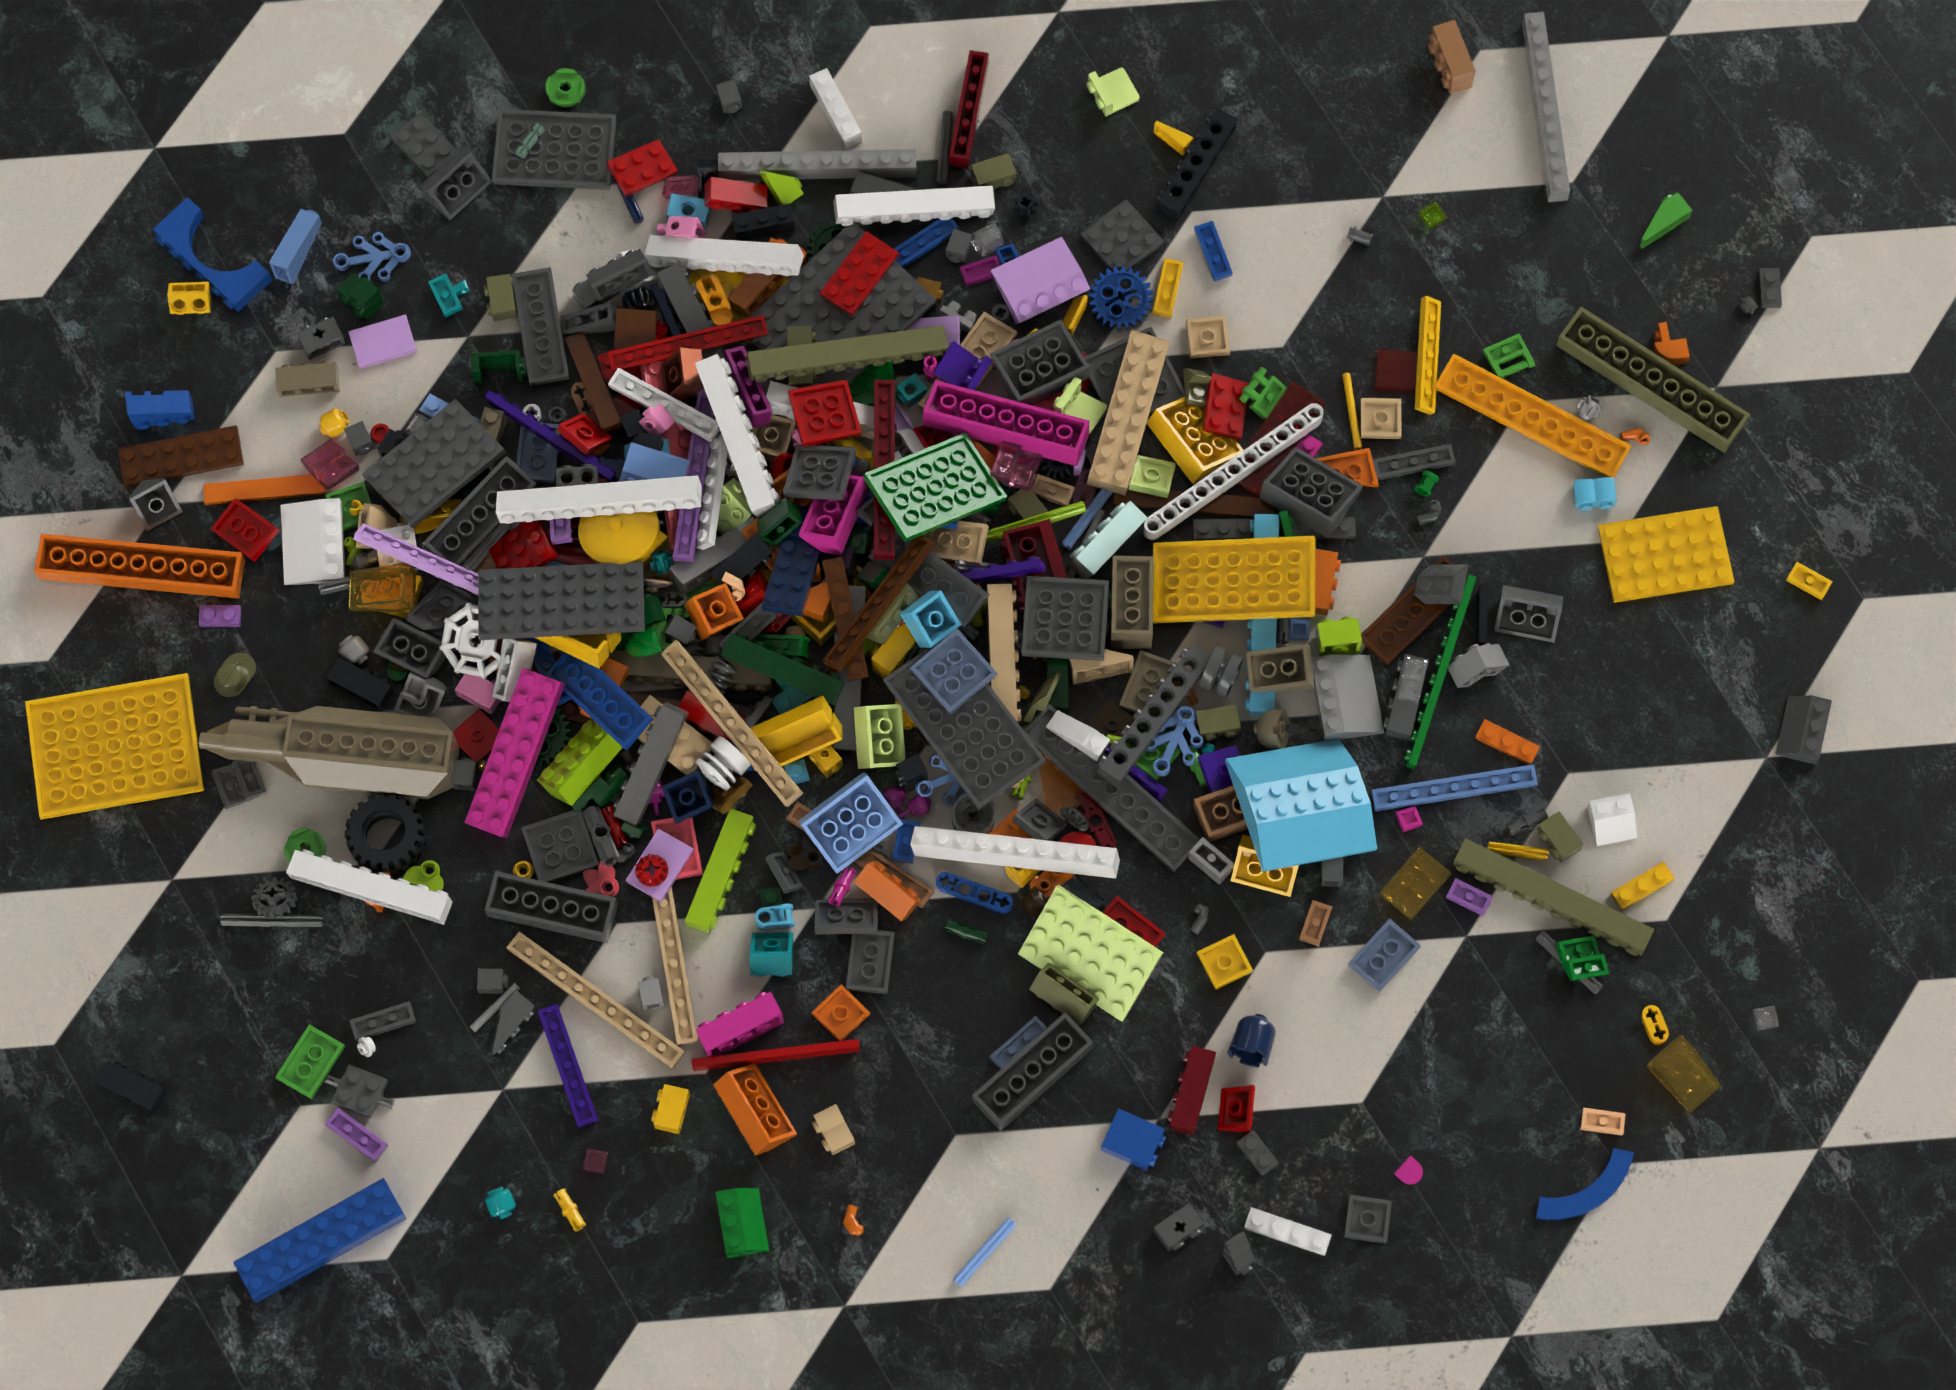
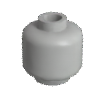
M350 635L339 644L341 647L339 654L344 660L347 659L352 663L361 665L368 659L366 654L369 652V647L361 637Z

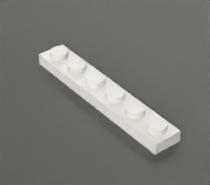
M620 368L616 370L608 383V386L647 408L650 406L655 408L660 403L674 418L676 424L709 442L713 441L720 430L716 420Z
M722 433L715 436L713 441L710 442L711 449L707 461L708 470L704 482L705 490L702 497V511L699 517L700 526L697 533L696 548L701 550L715 545L728 454Z

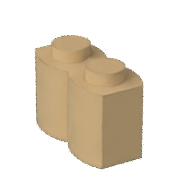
M836 1104L813 1115L815 1121L812 1122L816 1133L821 1132L824 1140L821 1142L826 1152L831 1151L832 1155H835L855 1145V1140Z

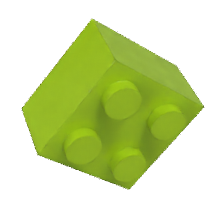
M1347 616L1337 621L1325 619L1317 623L1315 639L1318 656L1359 654L1362 637L1358 618Z

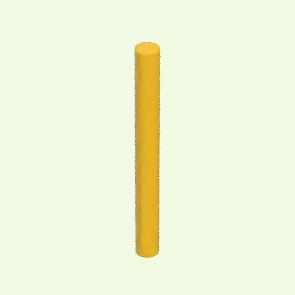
M1344 373L1342 377L1354 450L1362 449L1351 376L1350 373Z

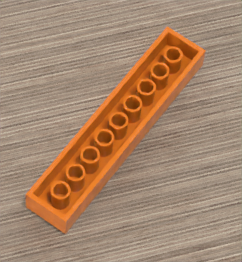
M41 533L34 572L39 580L239 599L245 559L241 552Z

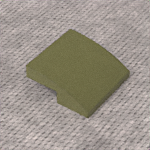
M1060 673L1053 674L1040 686L1023 721L1031 723L1037 710L1045 712L1061 676Z

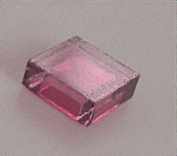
M587 1148L582 1169L604 1174L608 1152Z

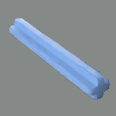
M1104 489L1100 490L1086 509V512L1082 514L1062 541L1061 545L1065 549L1070 550L1113 492Z
M1007 1218L954 1277V1282L957 1285L963 1286L1015 1228V1222Z

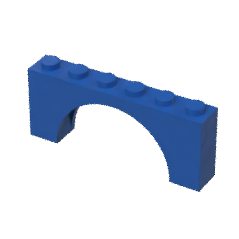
M187 197L153 228L156 235L154 238L161 246L166 245L169 248V253L175 259L179 257L183 261L182 265L188 271L193 270L200 282H209L210 291L215 296L220 295L224 299V304L229 309L234 308L239 312L272 281L271 275L256 260L250 265L235 271H218L203 265L193 254L192 240L197 226L204 219V215L201 209Z

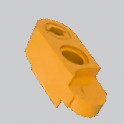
M711 274L698 279L696 282L698 296L703 302L714 326L733 322L731 308L719 278ZM708 286L712 287L709 291L705 289ZM714 301L721 302L719 305L716 306L711 304Z

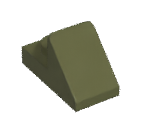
M1184 368L1186 404L1205 407L1206 386L1212 377L1203 371Z

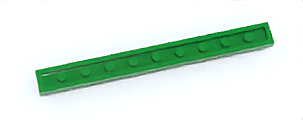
M1470 574L1467 576L1462 603L1453 604L1452 609L1455 610L1453 617L1450 616L1446 626L1449 632L1447 636H1443L1440 647H1443L1442 654H1438L1434 665L1437 666L1435 673L1431 674L1428 682L1431 688L1429 692L1425 693L1422 701L1425 707L1423 711H1419L1417 716L1418 729L1413 730L1410 738L1413 744L1411 749H1407L1404 760L1407 761L1406 768L1413 770L1417 765L1477 578L1476 576Z

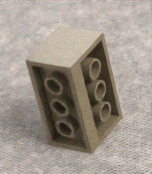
M1113 556L1111 649L1151 650L1154 556Z

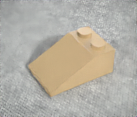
M1105 649L1104 661L1068 659L1072 683L1074 685L1131 673L1134 659L1132 655Z

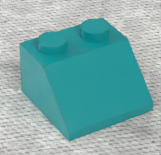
M793 932L752 933L750 975L759 977L766 975H777L780 977L792 975Z

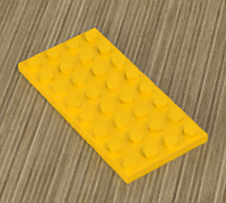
M1315 536L1153 543V623L1315 617Z

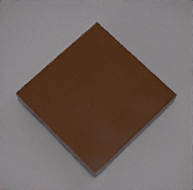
M617 308L614 348L622 349L655 341L657 311Z

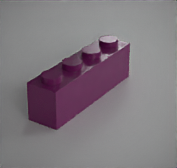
M744 346L725 350L723 358L728 362L732 371L729 376L736 382L739 390L736 395H739L746 408L743 413L746 414L747 418L749 417L753 428L768 425L773 410L760 382H755V380L749 381L745 361L747 352Z

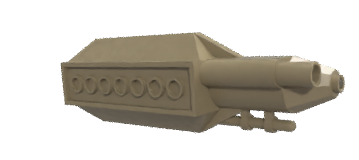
M251 706L250 708L236 707L235 713L249 716V720L231 719L227 723L208 730L207 733L201 732L199 737L200 749H206L229 760L268 763L305 787L373 794L385 793L386 795L397 794L402 797L422 799L432 798L454 788L452 785L455 760H458L460 750L453 731L439 718L315 706L301 712L279 711L278 708H271V710L258 709V706ZM257 717L270 718L269 722L256 721Z

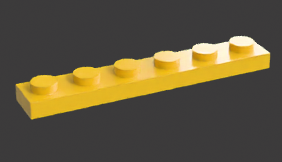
M1424 296L1421 298L1415 410L1431 415L1435 413L1436 388L1434 386L1437 383L1441 301Z

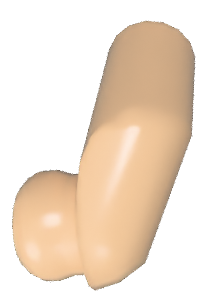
M725 572L721 581L731 585L732 596L735 601L741 600L745 595L742 580Z

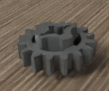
M274 877L272 882L266 879V884H258L259 890H253L254 896H251L254 910H257L259 916L263 914L265 919L270 915L273 920L276 919V915H280L283 918L284 912L290 914V907H296L294 902L298 900L296 889L290 881L285 882L284 878L277 881L276 877Z

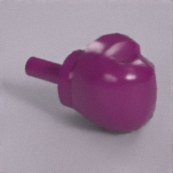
M658 781L649 804H653L655 817L660 816L658 803H662V798L665 797L662 786L665 785L661 781Z
M890 786L883 790L882 796L890 807L896 810L897 815L902 813L900 807L904 806L903 801L906 798L903 788L899 789L897 786Z
M917 793L914 798L906 803L907 809L897 815L898 818L902 819L909 813L913 816L916 814L922 816L929 813L931 807L930 798L928 796L923 797Z

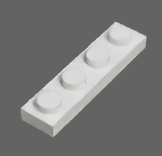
M1252 1207L1244 1229L1323 1256L1326 1254L1331 1234Z

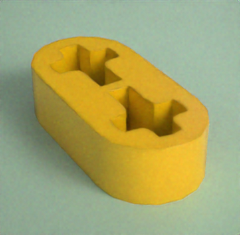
M1655 1005L1646 1006L1642 1011L1641 1019L1648 1037L1652 1043L1662 1045L1669 1036L1662 1013ZM1648 1011L1656 1013L1654 1017L1655 1023H1653L1651 1017H1646ZM1656 1026L1660 1033H1664L1662 1039H1659V1037H1654V1034L1656 1033Z

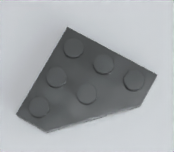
M441 579L407 615V621L422 630L441 629L445 626V618H449L465 607L466 603L471 602L472 605L478 606V599ZM474 613L475 620H478V614ZM467 615L456 623L459 626L464 625L468 621Z

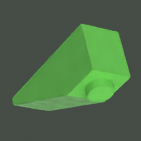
M1678 192L1673 196L1670 194L1662 200L1658 211L1642 237L1641 249L1690 218L1692 209Z

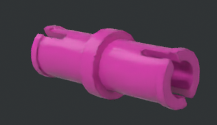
M927 356L924 359L923 370L929 383L931 380L934 383L937 378L933 374L938 365L934 356L932 359L931 356Z
M849 867L844 868L839 880L835 881L834 890L828 898V902L831 905H834L835 901H837L835 907H839L845 894L849 892L850 884L856 875V871L853 868H850L849 873Z

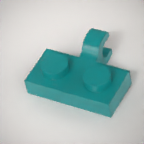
M445 273L428 281L445 318L463 310L457 296L470 292L465 280L452 286Z
M777 681L784 691L773 698V705L779 714H783L800 706L813 696Z

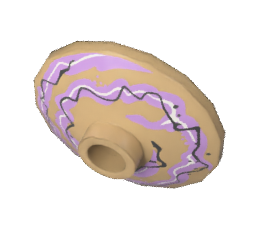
M644 578L646 591L658 592V588L673 585V582Z

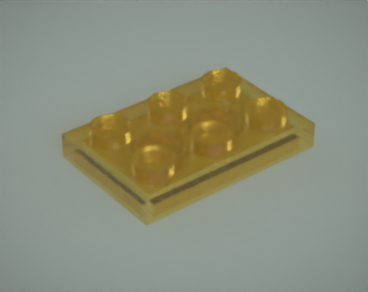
M1419 847L1380 891L1379 895L1412 920L1451 876V872Z

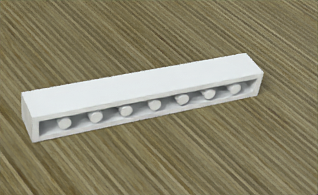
M993 186L835 195L833 201L836 224H841L842 226H850L853 222L869 225L880 221L883 224H887L897 220L905 223L914 219L929 221L932 218H939L940 220H949L951 217L968 219L971 216L986 218L992 215L995 210Z
M650 235L644 254L649 265L656 268L670 267L679 263L681 268L685 267L691 270L705 269L709 271H727L730 273H763L765 275L780 274L783 276H798L804 257L798 244Z
M305 849L302 852L294 851L286 872L291 879L443 925L453 902L448 893L436 890V892H433L427 886L421 884L413 886L410 885L409 881L401 878L393 880L390 879L391 876L379 872L377 875L371 873V870L368 868L360 867L357 869L345 861L337 863L325 855H321L320 858L314 856L313 852Z

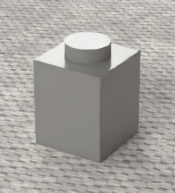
M653 976L645 977L642 981L638 982L644 1011L665 1007L659 978H654Z

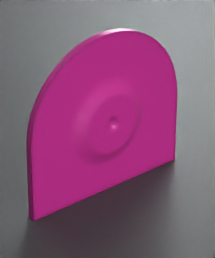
M1410 1156L1394 1175L1406 1184H1415L1422 1178L1423 1169L1420 1163Z

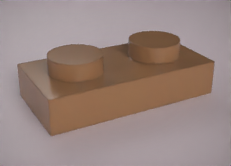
M1312 901L1299 938L1300 941L1319 947L1332 906Z

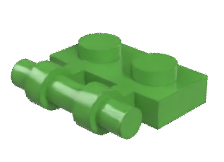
M1260 367L1251 376L1252 380L1248 386L1243 388L1239 399L1244 403L1249 398L1253 401L1249 408L1260 418L1267 419L1287 387L1274 375L1266 379L1264 375L1267 370ZM1258 384H1260L1262 388L1257 393L1255 391V388Z

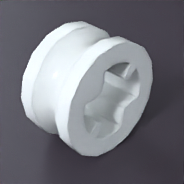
M535 404L525 406L523 413L527 415L531 410H534V417L539 422L542 416L540 408Z

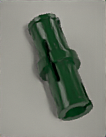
M949 918L945 926L946 932L961 936L964 940L970 939L984 945L987 939V931L972 927L969 923L963 924Z

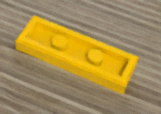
M1164 258L1152 315L1166 318L1172 317L1184 262Z

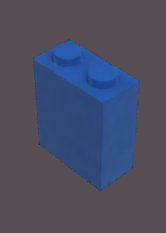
M1118 1108L1102 1143L1101 1151L1148 1171L1149 1166L1154 1167L1158 1155L1155 1154L1157 1148L1163 1147L1167 1136L1164 1135V1128Z

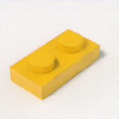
M1796 562L1786 579L1787 582L1820 600L1824 598L1833 582L1799 562Z

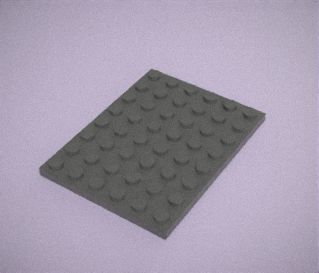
M853 222L852 225L846 226L800 269L798 276L794 275L752 314L750 318L764 315L769 336L750 341L759 350L787 347L788 326H811L812 332H816V342L905 331L936 303V299L896 261L893 262L853 317L821 297L819 294L865 233L861 227ZM869 365L860 369L847 367L845 370L838 372L834 371V369L826 370L825 373L817 374V382L814 385L847 380L849 385Z

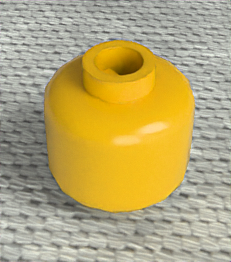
M334 408L321 415L319 429L323 435L336 438L345 432L344 428L348 427L350 420L343 410Z

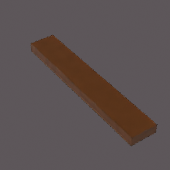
M584 332L565 338L603 433L622 426Z

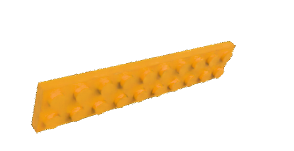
M1454 353L1434 386L1437 391L1603 477L1615 478L1632 445Z

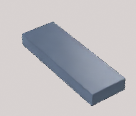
M1037 1016L1033 1017L990 1055L989 1059L1001 1070L1045 1031L1047 1027Z

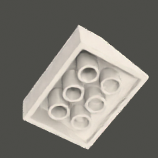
M319 499L281 505L284 585L319 584L345 578L341 499Z

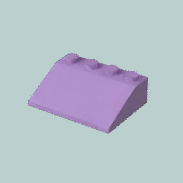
M1062 237L990 270L1015 324H1019L1090 290L1081 268Z

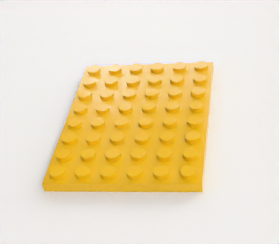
M188 673L25 701L38 810L41 820L204 791Z

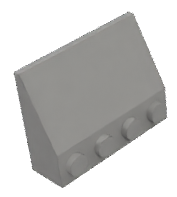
M1325 655L1312 657L1315 684L1314 694L1323 741L1384 733L1370 655Z

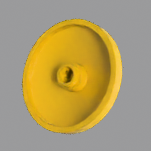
M656 511L581 517L578 525L580 544L588 557L597 564H628L643 560L656 545L660 532V523Z

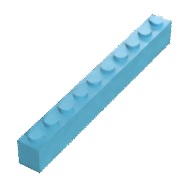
M1255 514L1254 520H1250V532H1253V538L1279 537V515ZM1277 618L1248 619L1247 630L1251 631V638H1247V650L1258 651L1276 648ZM1246 678V690H1250L1249 678ZM1275 692L1250 693L1249 697H1246L1245 710H1249V716H1261L1267 710L1275 709Z

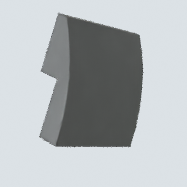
M235 760L232 761L231 765L214 769L211 772L225 809L243 804L266 793L255 762Z

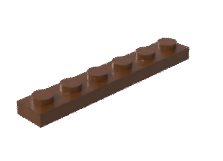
M842 557L822 561L839 638L856 617ZM862 643L845 665L849 682L869 677Z

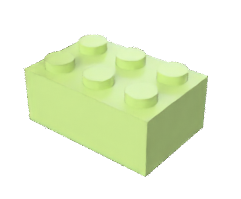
M900 704L853 707L858 769L895 767L896 764L906 760L902 706Z

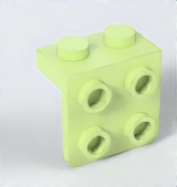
M1124 68L1114 70L1102 77H1098L1095 71L1088 74L1087 88L1091 94H1094L1096 104L1099 109H1102L1105 116L1139 101V94Z
M1074 377L1071 383L1068 382L1065 385L1062 396L1056 398L1053 408H1055V412L1089 420V434H1091L1107 411V405L1082 393V380Z
M735 478L726 483L722 489L717 530L721 534L743 524L753 515L741 483Z

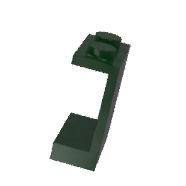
M519 350L471 353V372L476 387L484 386L483 371L516 369L520 384L524 383V376H527V366L524 357L520 356Z

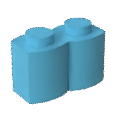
M1613 477L1573 481L1575 509L1589 511L1593 507H1600V509L1606 510L1616 505L1617 499Z

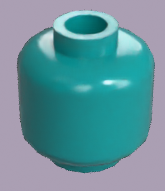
M501 1186L487 1192L488 1196L485 1198V1203L492 1217L499 1216L500 1219L512 1215L511 1210L516 1207V1203L509 1189H504Z

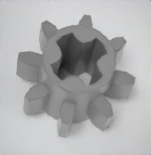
M1588 396L1587 399L1583 397L1576 406L1580 409L1578 414L1588 421L1592 418H1598L1603 409L1599 408L1601 402L1593 396Z

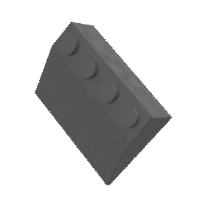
M1061 320L990 353L1010 399L1024 404L1034 405L1063 391L1065 385L1068 382L1071 383L1074 377L1082 381L1089 378L1090 367Z
M1295 447L1263 482L1260 499L1281 511L1287 510L1288 515H1292L1294 519L1328 538L1338 527L1363 489V486Z

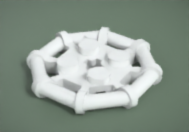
M470 602L466 603L465 607L449 618H445L442 643L439 648L455 669V673H463L485 679L490 673L499 668L505 639L502 642L501 653L496 651L497 639L481 640L477 647L474 646L471 638H475L476 635L478 636V620L474 619V613L478 614V606L472 605ZM467 615L468 621L464 625L459 626L456 622ZM452 629L456 631L454 643H450ZM456 648L460 652L462 657L460 661L451 649ZM493 656L496 660L485 667L483 661ZM467 660L477 662L478 668L465 666Z

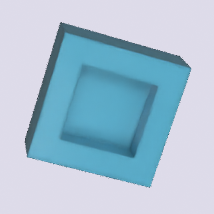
M804 759L784 765L786 773L795 784L810 781Z

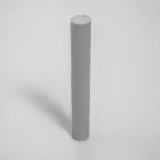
M514 983L469 1027L476 1032L500 1009V1006L515 990L518 991L520 988Z

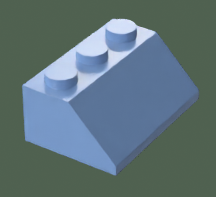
M631 442L619 482L683 477L686 474L690 460Z

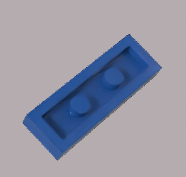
M1210 221L1194 226L1196 237L1213 281L1232 276L1233 272L1214 222Z

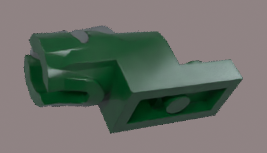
M617 765L614 769L607 772L603 779L598 775L571 807L577 812L579 809L584 808L591 798L600 807L606 805L609 801L615 802L623 792L621 789L625 780H629L630 777Z

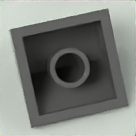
M1429 565L1418 575L1414 595L1424 604H1461L1468 565Z

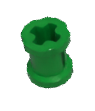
M1425 470L1422 473V479L1414 487V490L1424 497H1429L1434 484L1438 483L1439 477Z

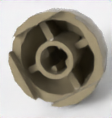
M1267 710L1261 714L1257 723L1254 724V734L1257 735L1259 742L1264 747L1273 750L1286 748L1289 738V732H1285V725H1289L1286 710Z

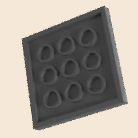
M1152 327L1140 331L1141 333L1157 337ZM1129 337L1084 357L1090 367L1088 379L1099 400L1107 405L1106 412H1108ZM1167 355L1149 415L1153 414L1157 408L1185 397V389Z
M1027 576L1022 656L1104 661L1109 581Z

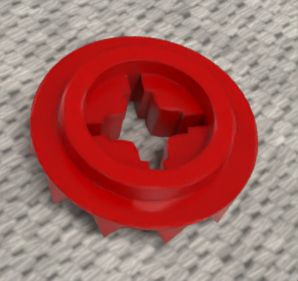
M648 854L645 857H641L635 869L639 882L648 887L662 884L669 872L665 859L658 854ZM650 863H652L654 868H658V870L654 871V878H652L650 872H646L649 869Z

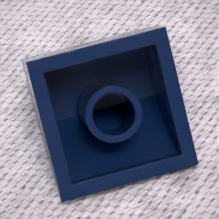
M699 770L662 786L675 824L713 808V791L708 779Z

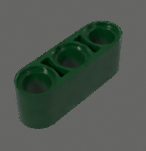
M1047 658V679L1057 672L1061 674L1048 704L1064 714H1069L1068 659Z

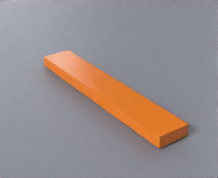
M324 473L203 484L205 505L231 503L235 498L241 502L326 495Z

